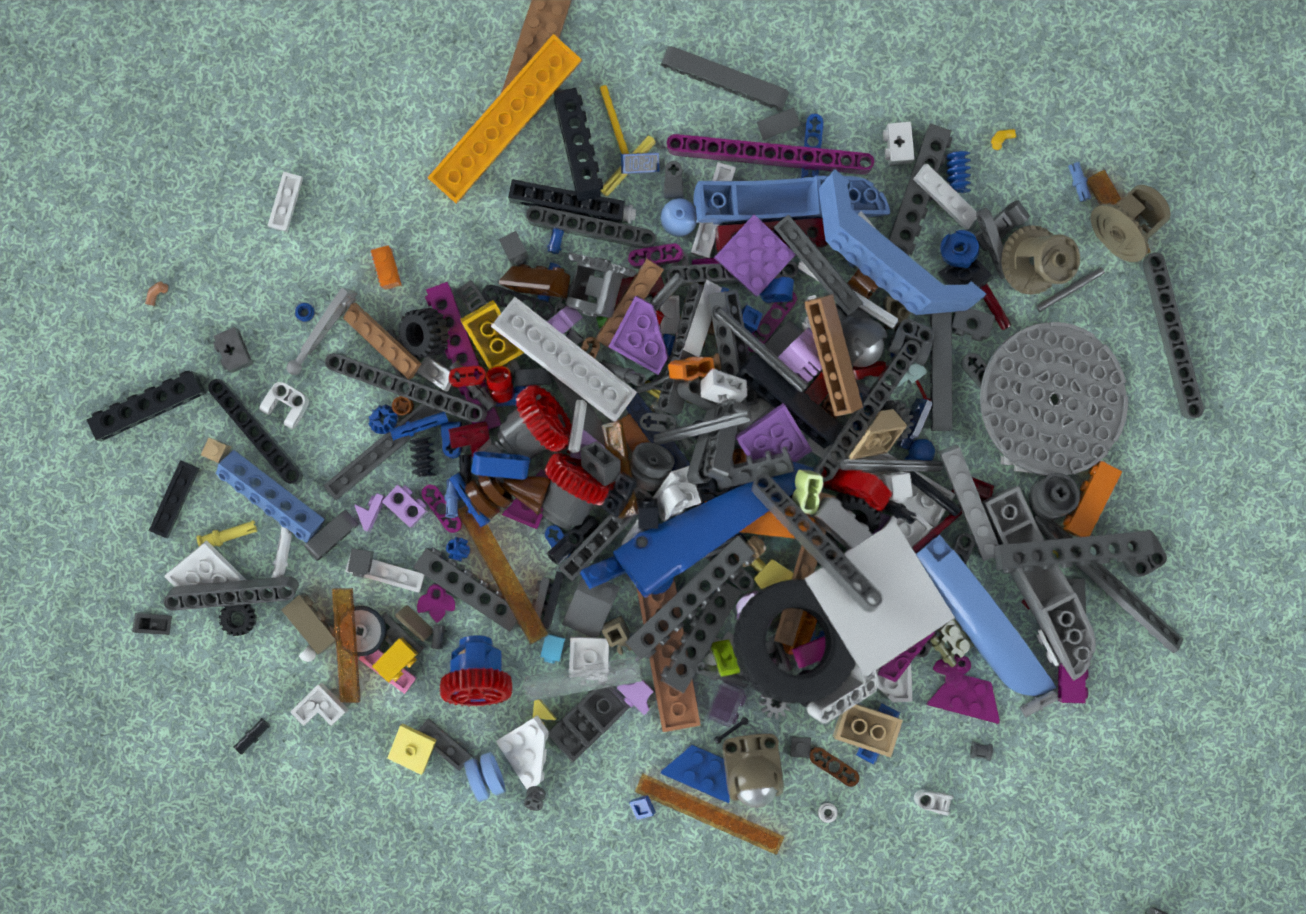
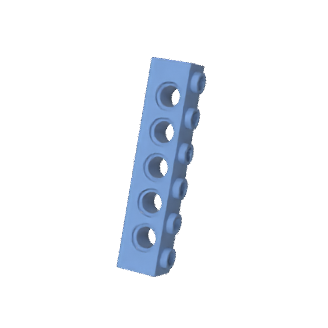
M235 450L218 464L216 474L222 481L230 484L235 491L247 497L252 504L264 510L268 516L273 517L282 527L294 533L298 539L307 543L321 529L324 518Z

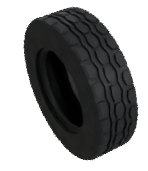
M804 579L781 581L763 588L748 600L738 615L739 618L734 628L735 633H733V643L735 646L733 649L735 657H737L736 662L740 671L742 670L743 676L751 683V686L771 699L786 703H808L823 699L831 695L833 691L838 690L851 675V670L854 669L856 661ZM788 608L801 609L813 615L820 623L825 635V650L820 662L811 671L802 675H793L781 670L772 661L767 651L766 634L768 627L777 614Z

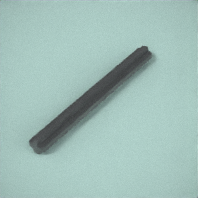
M720 308L716 312L715 316L798 391L802 392L807 387V383L727 311Z
M745 410L657 433L654 435L653 441L661 445L746 423L751 420V413Z
M842 458L839 463L842 470L941 472L944 468L942 461L862 458L851 460L850 458Z

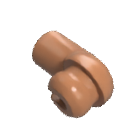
M162 281L155 283L148 289L145 304L155 306L157 295L160 292L167 293L169 286Z

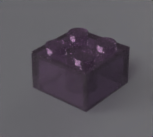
M721 681L708 711V719L728 728L732 724L735 725L739 717L737 710L739 706L743 707L747 698L745 690L734 684Z

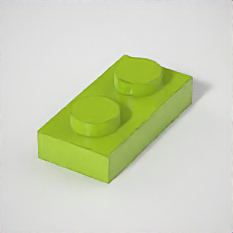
M730 640L713 642L711 651L720 676L740 673Z

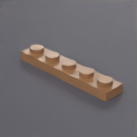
M648 258L645 260L615 306L613 317L606 320L595 337L598 342L607 347L609 346L634 297L638 296L645 300L664 270L661 266Z
M352 303L343 319L407 379H412L421 363L357 303Z

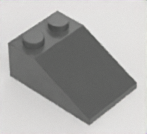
M581 578L562 625L589 637L598 638L620 587L607 581L589 589L584 579Z

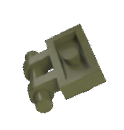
M953 618L937 629L940 633L938 637L936 634H933L930 638L933 648L940 652L942 660L948 663L950 667H954L957 664L954 655L962 658L974 645ZM945 642L949 645L948 649L945 647Z

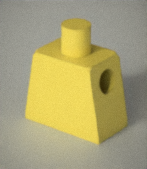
M758 557L750 564L758 572L753 579L761 590L781 581L792 580L793 572L773 559H770L765 564Z

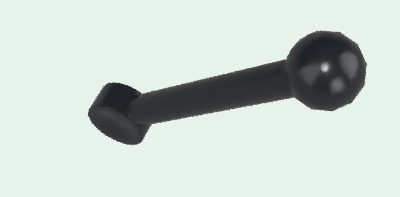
M743 717L741 719V722L736 724L734 727L729 729L720 737L716 736L714 738V742L716 744L721 743L723 738L728 736L730 733L735 731L740 726L747 725L749 720L746 717Z

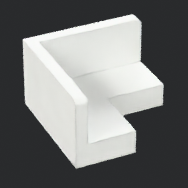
M320 683L290 713L303 726L317 713L332 726L349 709L323 683Z

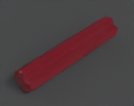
M988 283L980 288L986 293L983 299L991 313L995 315L1001 330H1005L1011 326V322Z

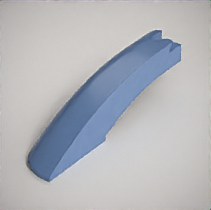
M828 176L766 181H698L694 191L697 223H713V225L745 224L753 215L762 222L781 221L787 215H790L793 220L823 218L818 188ZM844 176L850 181L847 186L854 212L858 214L862 211L866 217L890 215L887 199L882 192H879L873 186L872 182L861 177Z
M937 535L916 553L922 566L954 615V619L972 641L977 651L1008 688L1029 696L1046 694L1057 688L995 601L940 535Z

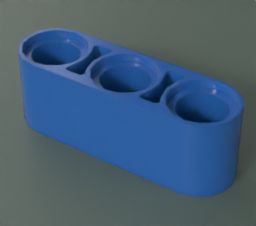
M476 451L473 454L471 472L481 476L526 479L528 477L530 458L523 455Z

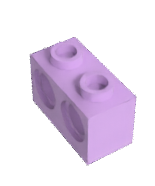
M397 485L382 502L407 526L413 528L428 512L425 509L427 505L420 498L416 500L412 497L411 494L413 492L406 485L403 487ZM398 493H402L404 496V501L401 504H397L395 501V496ZM412 506H416L418 509V514L415 517L409 514V509Z

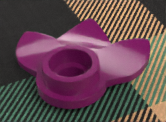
M439 584L431 585L427 590V594L421 596L417 603V612L424 613L429 611L430 616L435 622L442 620L446 610L455 611L454 598L447 594L446 589ZM435 590L440 591L439 597L434 596L433 592Z
M954 655V659L957 662L954 667H950L948 663L939 659L934 664L933 670L939 674L946 675V686H955L962 681L963 674L968 673L971 669V661L968 657L963 656L960 658ZM960 661L964 662V663H965V666H964V667H960V666L958 665V662H960Z

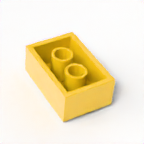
M493 300L460 319L489 369L503 366L524 353L491 327L501 314Z

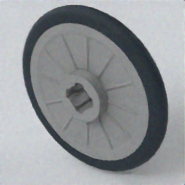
M355 606L343 613L339 619L337 636L340 644L347 652L356 656H367L373 654L382 646L386 636V626L382 616L373 608ZM360 628L364 629L363 634L359 633Z

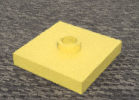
M402 723L387 759L422 775L437 740Z

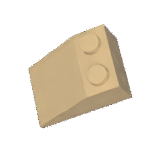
M893 409L880 411L876 415L874 422L866 429V433L849 458L853 460L888 453L908 425Z
M856 704L839 715L833 737L836 740L891 757L903 720Z

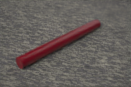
M962 509L957 516L952 514L947 516L911 547L914 553H918L963 514Z

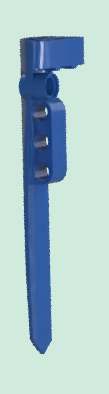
M793 462V472L771 478L788 496H791L796 489L795 477L799 470L813 471V467ZM754 481L659 524L658 529H648L638 533L613 551L615 558L644 598L651 595L679 573L681 574L769 511L752 492ZM758 483L759 487L766 488L765 484ZM771 497L774 502H780L778 498ZM638 538H644L647 542V545L645 547H639L636 543V540Z

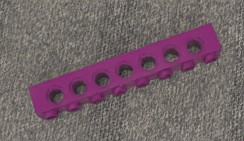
M445 282L426 289L428 295L425 296L428 306H432L433 309L438 310V313H442L444 315L443 319L454 320L453 326L448 331L450 338L447 339L448 346L445 349L448 360L452 359L453 363L458 361L459 355L466 354L467 361L461 364L463 367L480 366L469 335L460 320L462 316L450 284ZM441 301L447 302V307L444 310L438 309V304ZM455 336L460 337V343L453 346L451 344L452 338ZM474 371V377L478 380L482 374ZM484 380V382L481 383V384H479V385H480L481 387H485V388H486V392H487V393L489 394V396H490L487 383H486V381ZM466 386L458 387L461 395H465L468 401L482 405L477 399L471 398V392ZM494 407L487 411V417L483 422H487L488 431L500 427L502 424L496 408ZM477 408L473 411V416L476 419L479 417V409Z

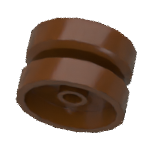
M478 475L479 481L476 479L472 480L465 486V490L476 508L487 518L492 519L500 512V507L506 508L513 502V496L502 488L503 484L495 477Z

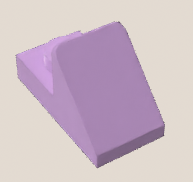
M565 306L547 322L563 334L583 317L575 308Z
M378 493L372 496L368 503V506H370L369 510L355 505L365 531H371L382 508V501L386 496Z

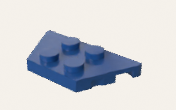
M693 744L660 772L662 775L728 804L730 802L724 758Z

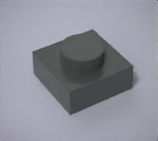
M791 737L790 756L810 758L811 738Z

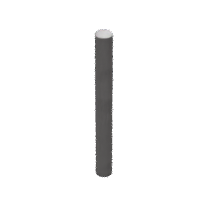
M1102 267L1098 268L1036 305L1039 312L1045 310L1105 274Z

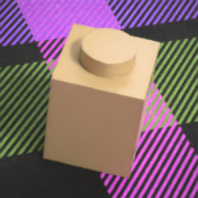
M208 438L201 456L220 463L229 454L231 446L216 439Z

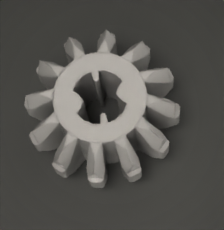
M763 694L760 695L766 700L759 702L761 706L766 705L761 711L765 713L769 710L767 714L769 718L773 713L775 719H779L778 713L785 717L786 714L783 710H791L789 706H786V704L791 703L778 702L780 704L778 707L775 705L771 706V703H773L772 699Z

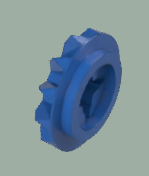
M387 404L384 406L378 405V408L372 409L371 416H368V424L371 430L377 434L390 432V429L394 428L398 421V414ZM381 414L386 417L383 423L380 421Z

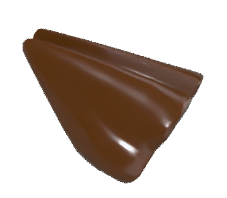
M529 476L526 479H503L502 488L537 515L542 513V503L551 482L550 479L541 476Z

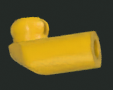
M1015 129L997 131L991 139L992 149L1000 150L1005 139L1016 138Z

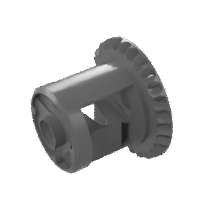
M569 252L568 258L571 261L577 262V269L570 295L567 298V307L578 309L580 313L593 317L600 315L612 318L622 278L624 275L633 277L636 271L611 263L612 261L599 257L591 258ZM595 271L604 273V277H595ZM588 295L598 298L597 303L587 302Z

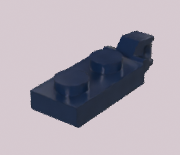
M916 398L909 415H913L910 422L914 423V425L909 427L912 432L907 433L908 438L898 441L897 446L906 450L910 449L914 438L919 437L932 407L931 401Z

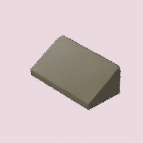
M408 605L395 615L398 620L423 642L433 633L431 631L432 627Z

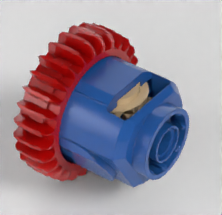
M473 635L461 638L459 640V647L451 653L450 672L441 678V698L449 704L454 703V705L468 707L491 706V704L507 701L512 695L513 687L511 676L502 671L501 650L493 646V640L487 636Z

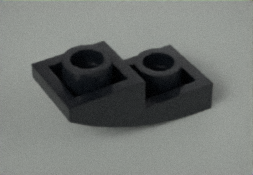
M624 472L618 473L614 488L608 491L602 508L614 517H619L629 502L638 481Z

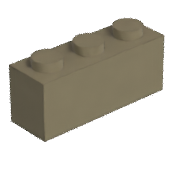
M298 595L281 611L317 654H321L338 640L337 630L332 625L328 626L324 621L326 619L325 615L320 610L316 611L312 606L314 602L309 596Z

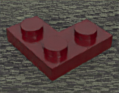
M486 421L448 429L451 448L470 445L472 459L474 452L478 451L489 440Z

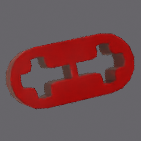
M480 366L459 367L450 371L448 380L454 387L479 385L484 382L486 373ZM474 371H478V374H482L478 380H476L474 376H468L474 375ZM455 373H458L459 376H466L460 378L459 382H456L454 378L452 379Z

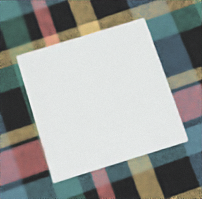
M896 522L891 523L855 548L844 553L881 593L882 603L874 612L864 611L823 567L805 578L865 677L954 618V615ZM840 569L842 574L848 575L845 569ZM853 583L856 589H862L858 583ZM867 598L869 603L875 604L874 599Z

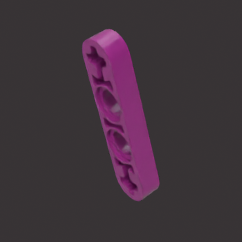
M794 292L793 302H788L785 305V308H788L787 311L782 306L777 305L778 302H775L760 321L757 330L752 333L754 337H757L754 335L757 332L760 337L765 338L764 341L761 338L759 339L763 345L795 305L797 296ZM779 309L782 312V317L774 319L771 316L772 310ZM763 324L769 325L770 333L762 334L760 326ZM748 346V350L750 353H756L753 349H751Z

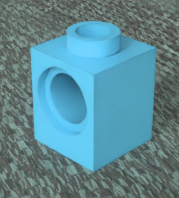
M547 633L540 657H543L545 662L555 664V661H560L566 638Z

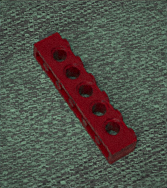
M823 218L794 220L807 236L808 230L815 232V238L809 237V239L816 247L828 246L825 239ZM780 221L763 222L773 233L777 234L778 238L782 242H784L790 248V246L774 228ZM744 224L716 227L717 252L730 241L732 236Z

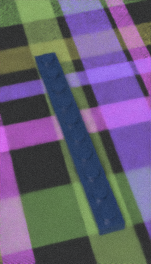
M637 392L625 409L648 440L654 443V435L661 432L642 428L640 424L641 417L646 413L653 412ZM648 416V419H644L647 427H650L651 424H657L656 420H651V416ZM674 441L660 445L670 451L674 457L675 463L671 471L690 465V462ZM700 492L703 501L700 504L716 498L713 494H702ZM738 532L736 535L733 536L736 537L741 535L747 542V539L741 532Z

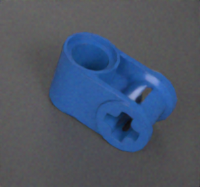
M789 277L773 279L759 295L762 296L765 303L769 304L789 302L793 297L794 280Z
M461 421L441 424L442 450L451 459L459 457L462 447L454 450L453 454L448 451L451 448L448 429L461 427Z

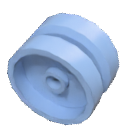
M491 751L481 755L480 763L475 758L465 761L464 766L469 784L479 802L489 799L490 790L496 796L506 791L503 776Z

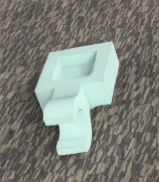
M913 362L897 387L907 380L911 384L925 375L927 370L924 366Z

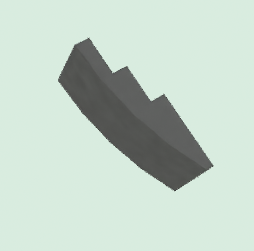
M603 679L548 732V738L573 763L630 706Z

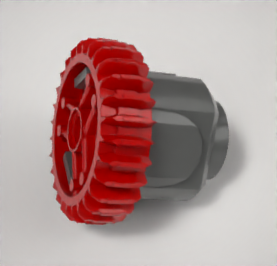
M530 385L521 391L516 398L518 409L507 416V421L500 425V431L498 432L499 441L508 454L527 456L531 460L545 449L558 452L569 446L572 424H570L567 413L563 410L564 407H561L559 402L555 400V396H551L550 392H546V389L539 385Z
M555 453L545 467L546 475H548L551 482L542 503V514L550 522L562 528L570 529L571 526L581 525L594 505H603L608 491L614 488L613 483L603 486L581 467L579 460L567 454Z

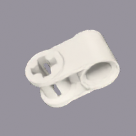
M672 485L663 492L662 499L658 505V515L663 521L668 520L673 515L678 516L682 514L688 503V499L678 485Z
M925 789L918 790L915 793L914 801L922 809L950 816L949 807L951 800L954 798L953 795ZM928 795V801L925 804H921V797Z

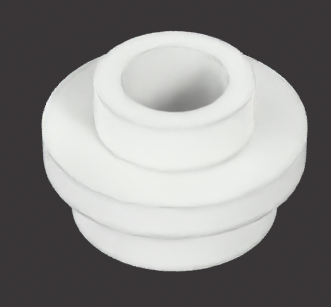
M633 205L625 206L623 221L631 224V221H635L636 209H633Z
M824 803L819 807L818 815L823 822L830 823L837 818L838 811L833 804ZM826 809L831 810L829 816L824 815Z

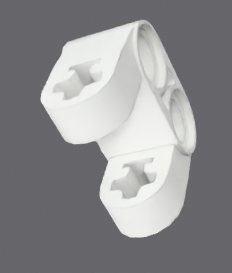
M277 382L262 401L259 410L269 415L274 410L278 401H282L292 407L284 421V425L293 430L303 417L308 407L309 399L305 394L283 382ZM285 386L286 394L279 396V389ZM301 396L303 402L301 405L296 406L295 399Z

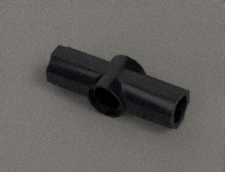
M588 514L581 525L574 526L546 553L549 559L559 565L599 527L597 520ZM570 535H574L576 537V544L570 542Z

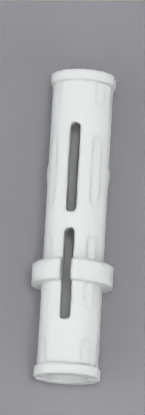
M281 527L275 560H273L274 570L272 578L284 577L286 566L288 567L287 559L292 532L284 527Z

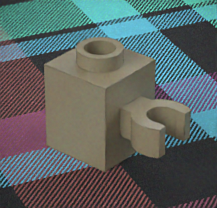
M622 615L604 623L602 632L610 648L618 645L617 651L620 655L624 652L622 646H627L628 650L631 651L632 649L625 643L629 638L630 631Z

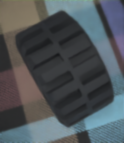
M437 309L411 310L405 313V316H402V323H399L400 331H398V334L401 338L399 339L400 343L415 358L439 355L448 346L447 339L450 338L448 334L450 330L447 327L448 322L446 319H443L444 315L438 313Z
M838 493L836 495V499L842 503L841 507L845 510L856 509L865 513L863 515H855V519L868 526V531L871 534L875 532V529H878L881 511L872 508L861 497L845 493Z

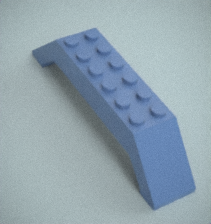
M834 169L818 188L826 242L830 244L832 249L841 253L848 262L858 267L864 275L869 276L875 281L877 286L886 290L893 299L903 304L909 312L915 315L967 311L986 295L973 282L967 285H943L854 212L847 186L850 181Z

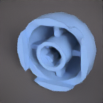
M676 198L670 200L661 211L660 220L662 227L672 236L683 237L694 231L697 225L696 208L686 199Z

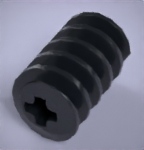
M433 437L414 438L409 441L410 444L415 445L410 448V451L416 453L411 455V459L416 460L411 466L417 468L412 471V474L418 475V477L437 475V473L431 472L436 466L430 464V462L435 461V458L430 457V454L435 453V450L429 449L434 443L428 441Z

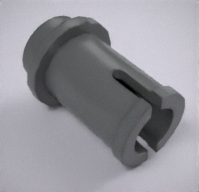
M434 625V628L431 629L433 636L430 648L443 649L444 634L447 632L445 630L446 626Z

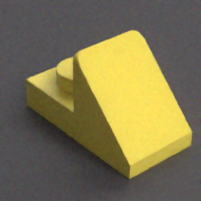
M540 697L534 698L533 718L538 715L540 720L557 719Z

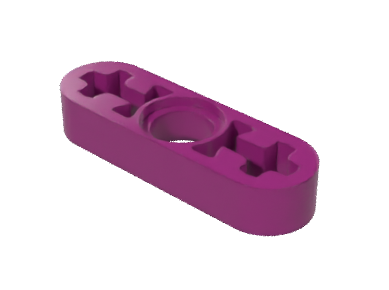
M672 243L633 250L628 256V261L634 268L640 269L645 262V257L657 265H664L681 261L684 252L678 244ZM673 249H676L677 252H679L676 253V257H673L671 254H669L673 253ZM660 252V259L653 261L651 259L652 253ZM636 255H639L640 258H644L639 259V263H636L633 260L636 259Z
M426 485L422 489V497L441 524L450 533L460 531L462 521L459 516L451 518L453 521H458L456 524L457 528L454 529L448 527L450 525L448 519L443 521L442 518L446 517L445 514L437 512V506L440 503L446 504L444 495L437 486ZM427 489H435L434 496L436 499L441 497L442 500L432 505L431 502H434L432 497L426 496L428 494Z

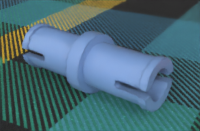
M1080 162L1073 163V166L1072 164L1069 165L1068 168L1073 178V187H1076L1080 202L1087 201L1086 199H1091L1092 196L1087 186V177H1084Z
M447 479V494L444 497L446 501L445 516L456 518L458 517L460 495H458L451 481Z

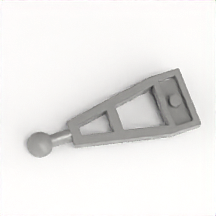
M347 288L340 289L300 349V354L295 360L288 362L286 368L289 374L298 375L302 371L301 364L306 357L311 355L346 308L356 302L355 297L357 293Z

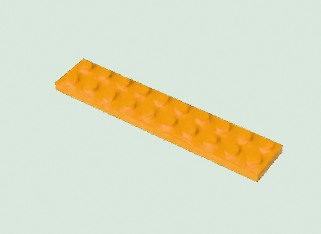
M553 34L427 178L457 204L577 68L582 59Z

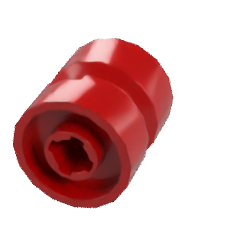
M496 366L489 369L486 373V380L490 397L497 403L508 402L515 394L510 370L504 366Z

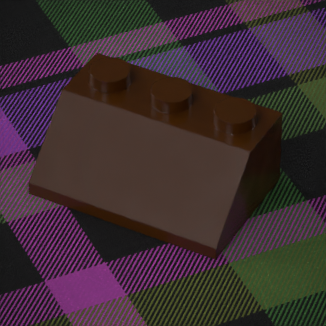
M520 264L519 267L511 266L501 277L498 284L517 293L567 298L571 276L565 273L562 268L553 267V270H547L548 268L544 266L531 268L529 265Z

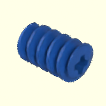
M957 151L946 156V159L949 161L946 164L947 168H949L946 171V174L949 176L946 181L950 183L949 185L957 193L971 192V189L966 188L971 182L965 180V178L971 177V174L965 173V171L971 169L970 166L965 165V163L971 161V159L965 158L966 155L971 154L968 151Z

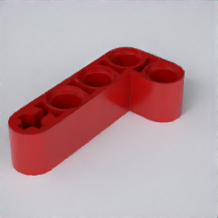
M839 468L831 480L823 482L824 488L861 497L878 511H883L893 495L877 476L857 470H842ZM825 469L821 474L823 478H826L827 472Z

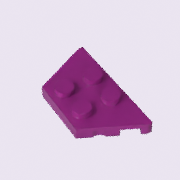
M963 675L962 681L955 686H946L944 682L926 703L928 706L996 724L1000 723L993 687L990 681Z

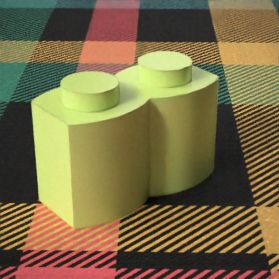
M799 470L796 474V489L792 495V500L804 513L815 514L818 510V495L823 486L822 476L809 470Z

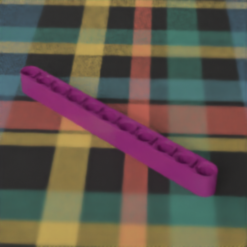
M673 134L667 139L668 152L671 155L830 172H833L835 169L840 173L860 175L870 173L874 165L873 156L862 152ZM673 142L680 143V146L675 149L670 145ZM691 144H697L699 145V148L697 150H691L689 146ZM714 145L718 147V150L710 152L708 148ZM733 147L737 150V152L735 154H729L727 152V149ZM753 149L756 154L749 156L746 154V151ZM772 151L775 156L768 158L765 156V153ZM791 153L794 158L787 160L784 155ZM810 155L813 160L807 162L803 159V156ZM829 157L832 162L826 164L822 161V158ZM848 159L850 160L851 164L847 166L843 165L841 163V160ZM865 160L869 162L870 166L862 167L860 162Z

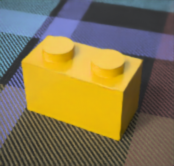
M401 637L372 667L388 683L392 680L396 682L404 674L402 670L406 666L410 668L417 661L415 657L419 653Z

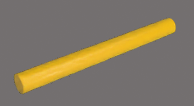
M603 85L600 87V91L621 154H629L607 85Z

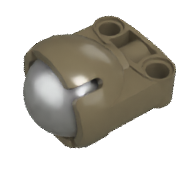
M745 735L729 738L724 741L723 757L727 788L732 800H740L749 807L759 808L766 806L775 796H779L784 792L785 785L779 740L775 735ZM772 742L775 747L767 748L765 743ZM733 746L736 748V751L729 753L726 748Z

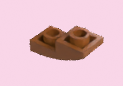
M629 413L613 424L632 452L640 443L649 442Z

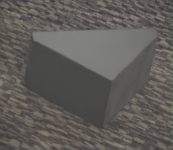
M137 612L134 616L132 632L169 635L172 616Z

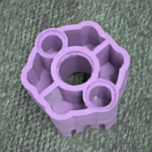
M809 327L778 357L806 383L822 369L813 333Z

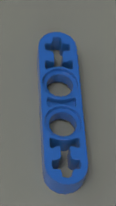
M811 114L807 118L804 147H812L808 144L807 140L810 137H816L818 144L812 148H821L823 118L819 114ZM813 118L820 122L816 126V132L820 131V134L815 132L808 133V130L812 131L813 124L809 123V121H813ZM804 155L803 159L806 161V157L809 155ZM802 168L801 178L807 177L808 170ZM812 170V177L819 175V170Z

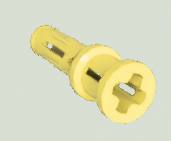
M252 520L251 522L223 531L213 530L212 533L204 536L198 535L196 536L198 546L207 540L213 547H220L223 545V542L257 532V527L254 525L255 521Z

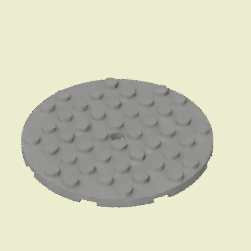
M1062 322L1041 323L1026 327L1010 336L999 346L985 369L981 384L980 404L987 432L995 446L1008 460L1034 474L1048 476L1053 473H1063L1070 475L1094 466L1109 453L1108 451L1118 441L1124 428L1128 411V396H1126L1124 384L1126 380L1122 368L1108 346L1094 337L1093 333L1084 328ZM1053 394L1058 396V403L1056 405L1051 402L1050 397Z

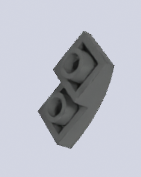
M795 108L757 122L763 140L801 126Z

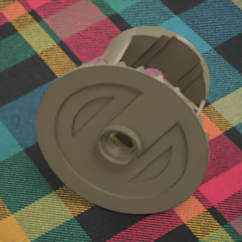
M1137 185L1115 205L1110 203L1098 205L1093 209L1090 219L1095 235L1112 254L1128 262H1138L1148 253V239L1170 220L1171 212L1166 199L1156 189L1147 185ZM1141 215L1146 220V223H1148V226L1145 223L1140 226L1138 224L1139 221H1136V219Z
M1030 225L1016 230L1008 238L1003 248L1001 263L1007 282L1018 292L1033 295L1046 291L1052 287V284H1063L1070 281L1079 269L1081 258L1077 244L1070 237L1061 234L1053 235L1048 229ZM1030 257H1034V265L1030 264Z

